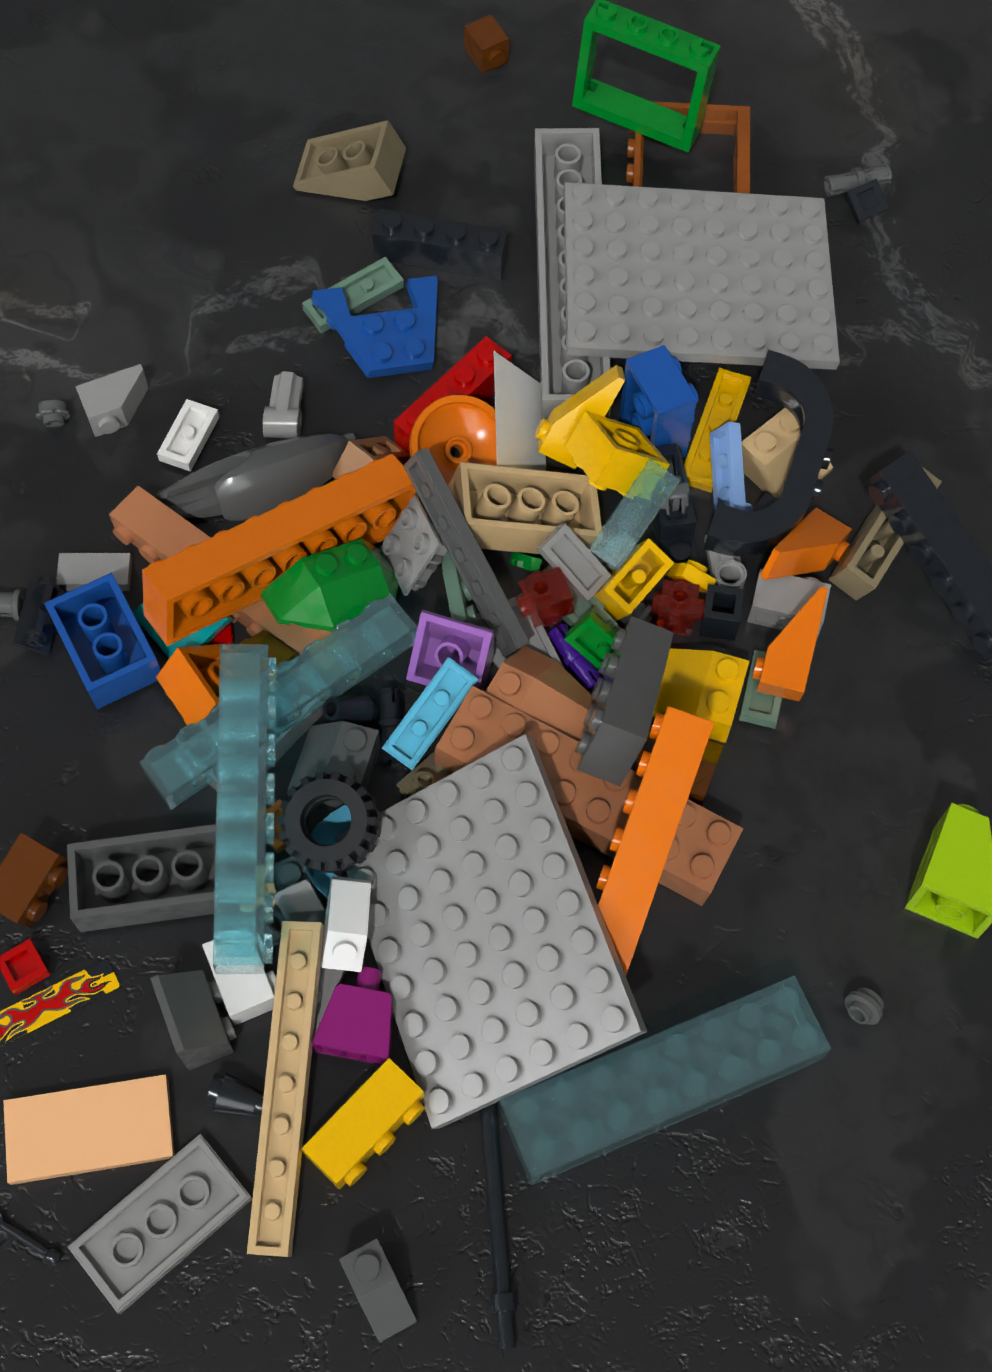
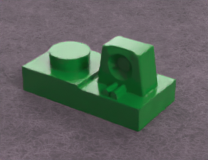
M590 611L566 632L564 640L599 669L605 653H613L614 651L611 649V644L616 632Z

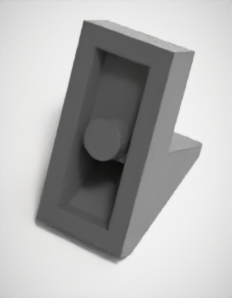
M293 856L269 866L277 891L273 894V897L286 921L321 922L324 925L326 904L321 892L314 886L307 875L305 866L297 862V859ZM308 867L309 873L313 878V870L310 867Z

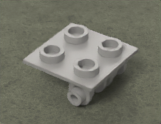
M413 495L380 547L394 569L395 577L398 579V584L404 596H407L411 589L417 591L419 588L425 587L428 579L437 569V565L442 562V556L447 552L440 535L433 528L417 495Z

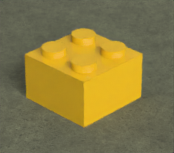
M587 411L584 412L565 445L574 458V464L583 469L589 477L588 482L592 486L602 491H606L607 488L613 489L628 498L637 496L649 500L670 466L668 461L639 427Z

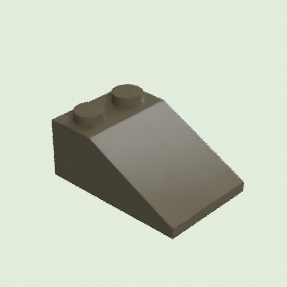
M388 120L308 139L293 187L296 191L362 201L392 196L406 147Z

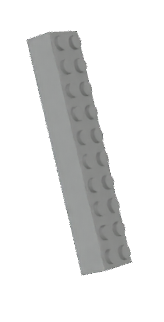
M535 128L534 174L541 420L543 418L547 420L554 408L610 370L609 357L566 355L563 190L565 182L602 184L599 128ZM611 407L605 415L606 418H610Z

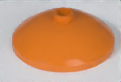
M451 395L434 401L421 412L412 427L409 440L410 457L417 451L428 447L447 486L460 462L497 466L495 409L486 402L467 395ZM451 447H455L459 450V458H455L451 455Z

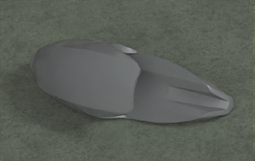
M351 432L344 435L331 433L309 434L255 447L214 462L158 491L155 494V498L181 517L204 518L223 515L224 519L229 521H246L254 515H261L276 508L284 501L298 498L314 487L324 485L332 478L333 471L348 442L356 440Z

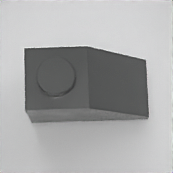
M377 1238L339 1259L379 1343L417 1323Z

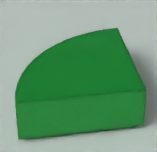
M511 552L509 560L512 566L521 567L535 573H540L544 569L546 562L543 558L521 552Z

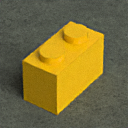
M648 538L635 545L610 573L612 576L593 596L605 606V611L617 621L633 612L672 567L674 562Z

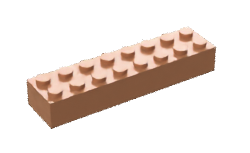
M472 686L435 748L434 763L454 773L524 734L531 736L570 835L615 859L617 852L609 850L617 827L625 829L630 814L623 812L630 789L639 790L643 777L636 775L637 773L630 769L621 786H617L577 770L581 754L575 752L578 744L577 740ZM688 799L659 884L702 906L710 896L744 828Z

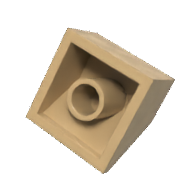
M787 408L781 410L742 441L744 474L764 493L767 492L775 498H779L782 494L799 441L798 423ZM831 462L827 470L820 469L818 479H822L832 471L833 466Z

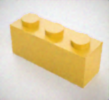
M388 1058L301 1149L305 1156L339 1190L346 1183L351 1187L366 1172L367 1167L364 1164L375 1152L379 1156L382 1155L394 1143L396 1136L393 1133L404 1122L410 1125L420 1116L425 1109L422 1105V1099L425 1097L424 1091Z

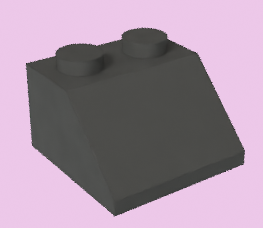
M345 721L310 726L288 790L292 786L297 788L301 784L300 779L305 776L315 777L317 772H325L326 774H331L332 772L341 773L344 776L351 777L368 789L381 750L379 730ZM329 800L322 803V805L337 809L345 805L338 800Z
M203 970L161 974L150 978L176 1054L189 1071L234 1053L230 1040L237 1038L229 1015L221 1017L217 1004L223 1002V998L215 979L208 981Z

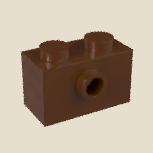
M20 833L0 865V914L17 924L31 928L32 924L38 922L45 914L48 907L47 900L53 890L59 888L68 876L67 858L36 839Z

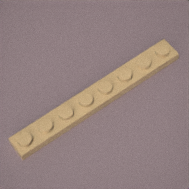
M282 921L247 1254L292 1257L302 1158L301 1148L303 1147L324 936V925L321 922Z

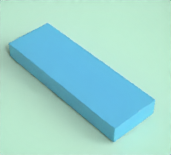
M448 657L382 749L413 770L463 702L470 688L479 679Z

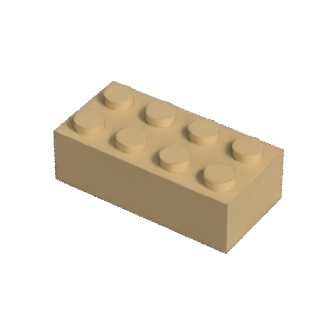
M460 462L448 485L481 549L540 554L536 548L562 523L568 525L591 553L603 538L597 488L588 482L589 477L587 475Z

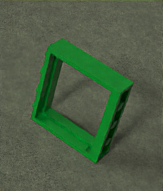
M596 0L584 19L572 107L689 153L701 131L721 45L609 1ZM598 34H603L697 71L688 116L593 79L592 73Z

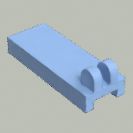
M728 421L709 433L714 513L718 503L743 511H752V505L746 503L741 426L740 423Z

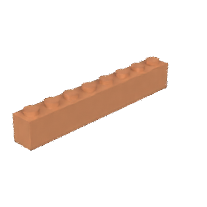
M137 486L109 514L114 526V535L125 545L132 543L139 548L140 554L150 563L164 560L181 552L189 545H196L211 538L140 486ZM263 600L230 615L233 619L231 622L236 623L238 621L247 627L246 630L251 637L263 630L297 653L295 663L302 668L301 670L304 675L317 678L329 688L336 683L358 658L356 642L339 629L330 632L305 628L293 623L289 625L279 624Z

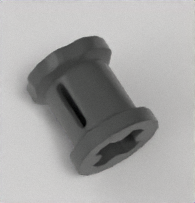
M16 589L14 592H0V617H13L15 621H19L25 598L24 589Z

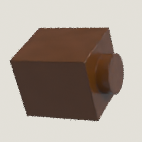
M491 14L464 26V49L482 73L509 62V38Z

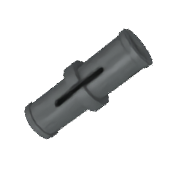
M888 164L864 169L855 167L850 172L825 176V193L828 197L846 193L876 178L880 186L890 185V179H892L891 168Z

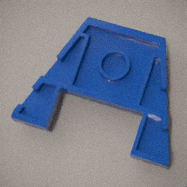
M437 276L408 279L406 288L413 306L411 309L351 316L342 287L314 290L312 292V303L316 308L320 307L327 317L326 322L332 330H336L345 342L344 347L367 378L432 370L435 350Z

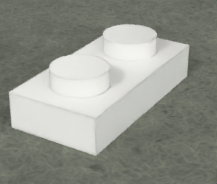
M186 399L157 453L159 461L191 472L219 419L218 409Z

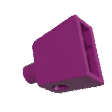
M362 967L361 972H358L355 986L337 984L313 1038L312 1044L316 1053L381 1066L388 1058L391 1059L393 998L392 994L378 991L382 977L380 970Z

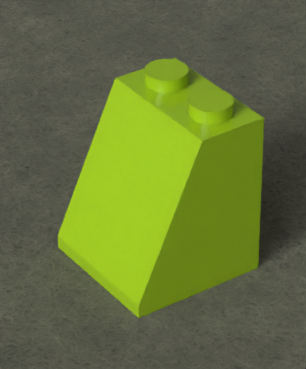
M950 804L932 831L905 909L977 939L992 924V837L988 817L979 814L977 809L969 805Z

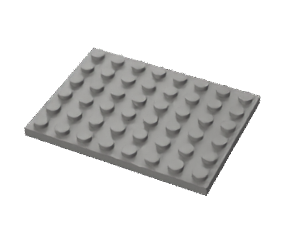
M565 182L563 204L566 355L629 359L665 345L671 356H675L679 361L763 366L767 352L771 350L790 356L808 368L837 369L840 359L824 198Z
M527 734L520 736L380 812L382 821H379V828L381 829L380 837H376L374 842L377 846L373 852L369 851L365 856L366 860L363 863L353 865V869L346 871L348 878L371 881L367 936L378 969L382 972L381 978L386 993L392 994V1011L416 1083L424 1091L425 1097L422 1101L432 1129H440L647 1032L531 736ZM349 830L336 836V843L340 842L347 835Z

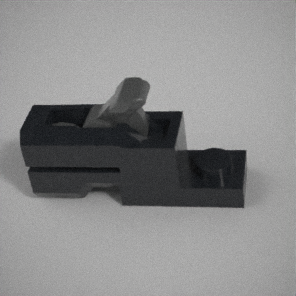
M677 444L655 446L670 464L650 497L653 508L652 523L657 546L674 563H687L688 560L700 563L694 540L697 521L680 447ZM669 570L665 573L664 579L670 578L667 576Z

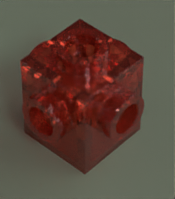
M560 566L546 572L537 571L531 573L524 580L518 582L521 595L516 597L518 607L523 618L530 616L534 628L541 625L550 626L556 624L562 617L575 613L573 598Z
M683 579L664 580L661 593L654 592L651 613L658 614L656 626L671 631L674 634L691 636L694 621H701L705 599H698L700 585L691 584Z

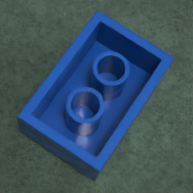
M665 345L626 359L625 382L622 389L619 420L623 423L639 427L654 446L677 444L680 447L682 458L686 457L688 444L691 440L692 423L695 420L694 413L696 403H698V394L693 384H688L682 375L679 360L675 356L670 355Z
M112 572L44 603L96 709L158 681L156 676L161 670L158 661Z

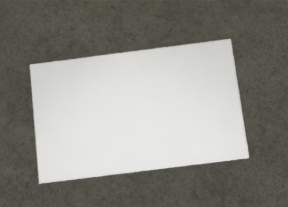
M494 351L497 466L546 471V456L538 452L537 438L534 437L541 421L540 383Z

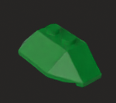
M361 538L299 559L266 587L260 596L279 624L289 625L293 623L305 628L332 632L392 610L399 584L398 579L395 577L394 569L383 551Z

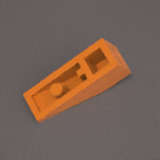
M816 507L773 549L760 577L770 580L825 570L834 560L840 562L848 551L850 544L846 540L852 529Z
M820 587L768 646L764 658L757 657L752 678L758 680L757 692L800 701L807 683L828 588Z

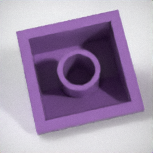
M422 610L406 680L428 686L449 657L477 677L479 680L474 687L483 691L487 684L494 655V630Z

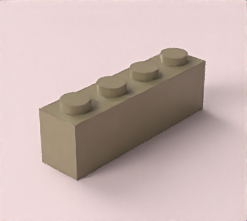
M923 468L938 489L942 481ZM877 504L828 579L855 600L876 589L904 543L901 537L892 530L889 520Z

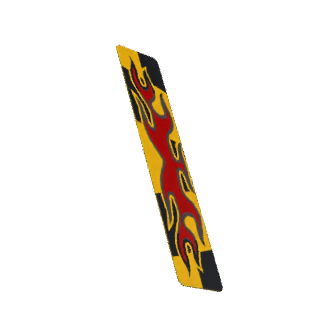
M102 960L0 1011V1047L117 989L120 984L109 960Z

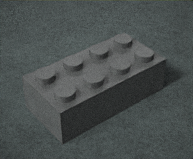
M633 616L630 618L625 630L618 628L611 644V649L614 651L613 653H605L598 673L604 676L603 678L599 677L594 686L591 699L596 700V704L590 705L583 725L588 726V732H582L575 752L581 754L577 770L621 786L647 741L673 632Z
M223 823L67 844L70 919L80 932L235 911L234 888L231 880L233 876L230 842Z

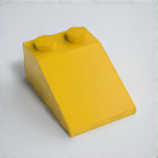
M670 648L652 722H654L657 713L665 715L669 706L714 722L709 739L726 743L749 661L716 651Z

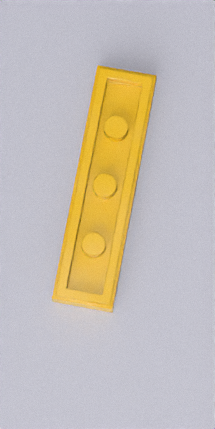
M719 368L684 464L690 487L712 493L709 433L728 421L737 422L751 382L750 376Z

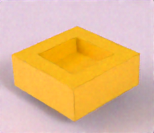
M688 560L687 563H674L667 574L670 578L695 592H706L708 584L715 585L717 581L706 574L708 569L705 566L692 560Z

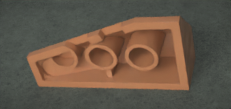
M526 646L501 664L485 691L487 694L579 741L583 731L588 732V726L583 725L590 705L596 704V700L591 699V694L557 661Z

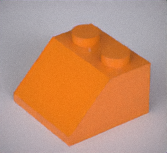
M229 643L178 647L156 676L166 695L171 699L193 733L219 730L261 705L268 698L265 694L233 673L237 657L235 656L236 651Z

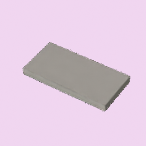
M199 1134L72 1242L68 1249L115 1311L121 1314L253 1198L204 1137Z

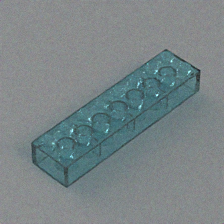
M220 644L213 967L216 974H264L265 963L273 962V934H265V923H273V893H266V883H274V852H266V844H274V813H267V805H275V773H267L268 767H275V734H268V729H276V695H269V691H276L277 668L276 657H269V647L263 644Z
M794 975L499 1100V1111L529 1183L532 1186L821 1061L829 1053L831 1047Z

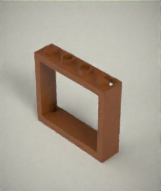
M651 101L688 116L690 103ZM707 104L700 133L734 135L733 193L750 194V106ZM628 129L629 134H634V139L628 138L627 158H633V164L627 163L626 183L642 187L644 135Z

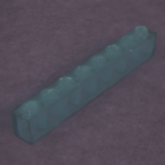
M391 594L382 600L378 599L371 602L364 609L363 613L352 620H345L338 624L332 634L321 641L315 640L304 648L302 654L291 661L281 662L273 669L272 674L260 682L254 681L243 688L239 696L228 703L218 704L210 711L209 716L197 724L192 723L185 726L179 731L177 737L167 744L152 748L145 755V758L139 762L146 777L170 810H172L321 709L328 698H337L412 647L417 632L416 624Z

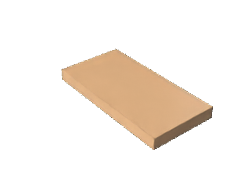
M166 1074L3 1100L7 1183L10 1185L167 1160L175 1156L169 1080Z

